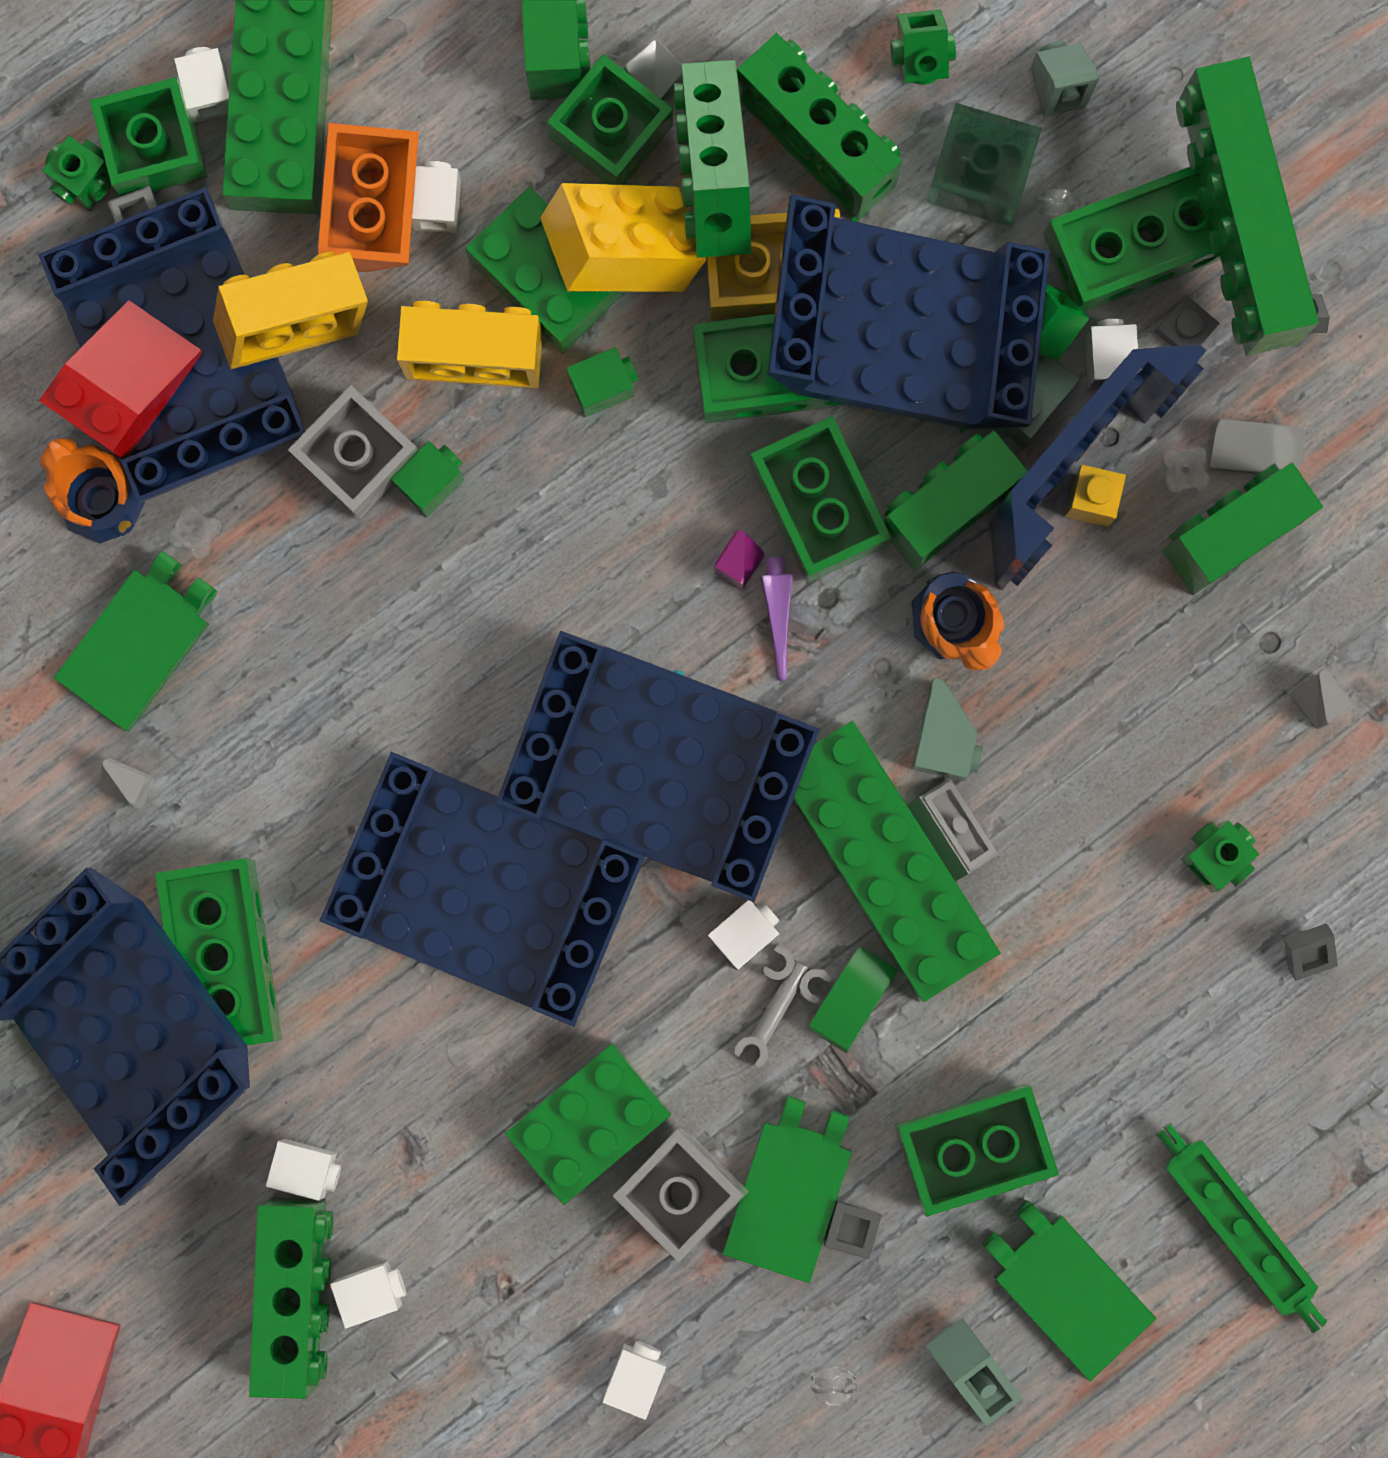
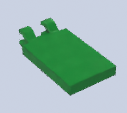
M161 551L156 557L146 577L137 570L132 572L54 676V679L127 732H130L210 625L200 617V614L218 592L199 577L193 582L185 597L168 586V583L178 573L182 564L164 551Z
M788 1095L778 1126L764 1122L744 1187L749 1192L737 1205L722 1255L810 1284L852 1154V1150L840 1146L850 1117L846 1114L830 1110L823 1134L799 1127L798 1125L806 1102Z
M1027 1200L1015 1213L1030 1228L1033 1234L1015 1251L995 1231L982 1245L1003 1267L994 1278L1091 1382L1157 1318L1062 1215H1058L1050 1223L1035 1205Z

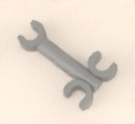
M776 946L774 951L785 958V968L779 972H775L766 966L762 969V972L768 978L773 980L783 979L751 1036L740 1039L734 1048V1054L739 1057L745 1046L750 1044L756 1045L760 1050L759 1058L754 1064L757 1068L765 1065L768 1059L766 1045L798 989H800L804 999L809 1002L818 1003L820 998L809 991L808 982L813 977H819L828 983L832 979L828 972L822 969L810 970L794 960L792 953L783 946Z

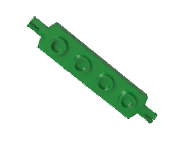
M1172 1123L1163 1127L1165 1131L1160 1129L1156 1133V1136L1159 1137L1173 1155L1164 1169L1275 1310L1282 1316L1297 1312L1309 1327L1311 1333L1318 1331L1320 1328L1315 1321L1323 1327L1327 1323V1319L1322 1316L1311 1302L1318 1289L1316 1283L1203 1140L1187 1144L1172 1126Z

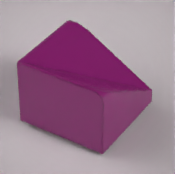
M740 529L739 531L736 530L714 564L715 574L742 591L764 558V552L745 532Z

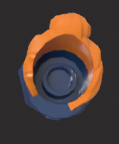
M58 438L49 442L40 458V465L46 471L44 492L56 511L64 518L68 530L99 544L131 532L145 501L137 502L123 465L112 454L107 453L96 445L78 447L70 438Z
M957 572L939 574L926 581L927 585L911 602L914 638L940 660L959 659L962 660L965 668L973 671L990 669L998 661L1002 653L998 640L1005 626L998 602L990 593V590L985 586L977 584L969 576Z

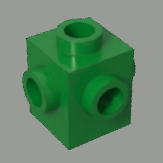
M942 10L897 14L898 39L891 40V59L893 67H900L905 83L913 82L918 85H927L934 83L937 79L949 78V61L956 60V44L954 34H948V27Z
M68 135L62 144L58 143L50 150L45 159L46 166L42 172L52 183L49 190L70 206L76 201L90 211L96 202L107 194L111 187L103 150L88 139L81 144Z
M1227 820L1220 822L1217 826L1212 821L1203 826L1191 838L1196 845L1181 858V861L1212 893L1222 890L1229 882L1237 886L1255 870L1251 862L1260 854L1252 846L1256 843L1252 834L1242 824L1236 822L1233 825ZM1221 847L1226 853L1225 860L1220 855Z

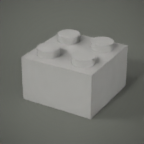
M352 385L288 449L293 457L359 520L394 485L391 478L419 451L403 433Z
M681 1127L657 1149L613 1197L679 1263L690 1254L749 1191L685 1127Z

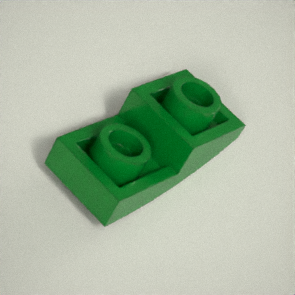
M859 946L820 1006L808 1030L847 1054L869 1021L873 1010L895 979L898 969Z

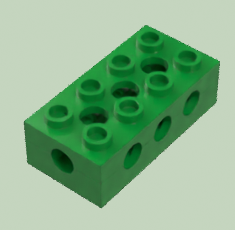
M776 32L737 68L740 103L852 217L856 216L859 221L896 187L902 160L899 158L901 155L900 150L890 138L885 135L879 137L868 126L870 123L868 117L856 104L851 103L848 106L838 96L836 84L826 73L820 71L817 74L805 62L807 60L806 54L797 43L791 39L786 42Z
M736 60L682 64L683 83H674L676 111L684 110V114H677L676 131L678 145L686 144L679 148L680 176L689 175L688 178H682L683 180H681L683 207H692V211L684 212L686 240L695 239L697 258L751 254L750 185Z
M1187 167L1049 221L1043 234L1066 292L1073 297L1084 312L1221 260L1220 257H1214L1210 247L1209 232L1213 230L1209 213L1203 214L1199 204L1198 189L1202 185L1198 170L1193 171L1191 167ZM1179 215L1191 217L1196 226L1184 224ZM1138 231L1149 232L1154 237L1155 242L1144 241L1140 238ZM1104 246L1110 249L1114 258L1102 257L1097 252L1096 247Z
M775 314L693 324V342L704 424L846 406L847 404L797 395L767 375ZM738 362H747L754 367L755 371L751 375L740 376L734 373L732 366Z
M244 858L155 873L163 930L216 1003L222 991L228 990L232 993L235 999V1007L229 1015L225 1016L246 1045L282 1040L255 860ZM215 899L221 906V916L217 922L210 925L205 920L203 911L205 905ZM221 944L227 950L228 961L222 969L217 970L210 961V954L214 947Z
M270 1198L257 1206L249 1397L306 1399L320 1385V1380L326 1378L328 1355L327 1351H320V1340L322 1332H328L330 1308L329 1304H322V1293L324 1285H330L332 1262L331 1257H324V1246L326 1239L332 1238L334 1222L333 1211H326V1199L318 1201L315 1199ZM289 1240H293L300 1245L303 1253L302 1259L296 1258L290 1253L288 1249ZM286 1288H291L298 1293L300 1305L289 1301L286 1295ZM284 1336H289L296 1341L298 1351L290 1350L286 1346Z

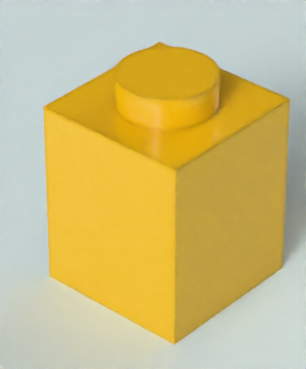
M1082 464L1074 474L1065 517L1109 527L1117 517L1126 475Z

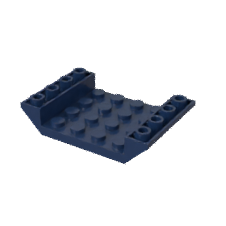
M206 187L38 254L52 291L64 306L80 348L127 301H131L203 351L130 456L121 460L138 503L295 441L306 431L297 402L278 357L230 370L213 322L218 286L223 285L226 280L234 276L245 274Z
M794 194L789 197L767 375L797 395L967 429L1028 427L1031 425L1050 255L1049 250L1006 242L998 250L992 252L834 217L835 203Z
M1196 344L1133 349L1012 489L990 522L995 585L1003 590L1010 581L1018 586L1052 547V544L1046 538L1054 530V527L1035 512L1046 495L1048 496L1070 470L1071 466L1083 456L1100 435L1101 431L1107 428L1124 406L1144 423L1154 413L1162 418L1204 369L1197 363L1207 351L1204 347Z
M560 631L496 804L538 820L545 818L600 840H607L652 860L712 882L711 886L755 902L820 728L610 647Z
M391 752L319 921L361 939H367L575 1027L645 856L545 818L538 820L496 804L498 797Z
M85 868L0 952V1021L13 1019L108 1154L93 1169L119 1206L125 1205L250 1088L246 1043L143 901L93 868Z

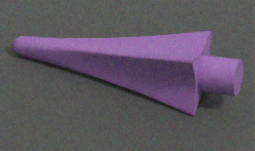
M785 557L767 558L768 575L761 576L760 578L772 631L777 679L783 682L787 679V631L793 574H785Z

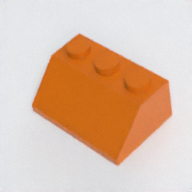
M328 123L318 255L326 252H335L336 255L350 252L357 272L364 273L409 265L419 131Z

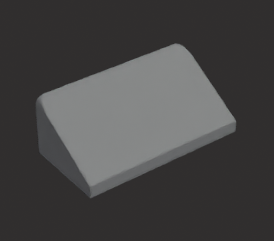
M1217 419L1212 424L1208 469L1259 474L1274 463L1281 470L1293 462L1296 468L1300 470L1307 428Z
M950 778L907 805L955 882L998 855Z

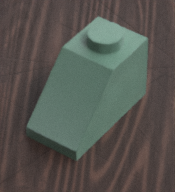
M1065 41L1049 43L1043 46L1040 52H1036L1031 65L1043 117L1085 108L1099 80L1097 69L1080 42L1066 45Z
M1042 356L1038 360L1031 425L1028 427L999 429L1025 449L1081 379L1059 361Z
M933 678L930 682L911 770L965 781L968 779L970 772H978L983 746L976 745L978 733L943 679Z
M963 1318L954 1325L942 1330L937 1338L926 1345L938 1364L986 1427L1023 1399Z

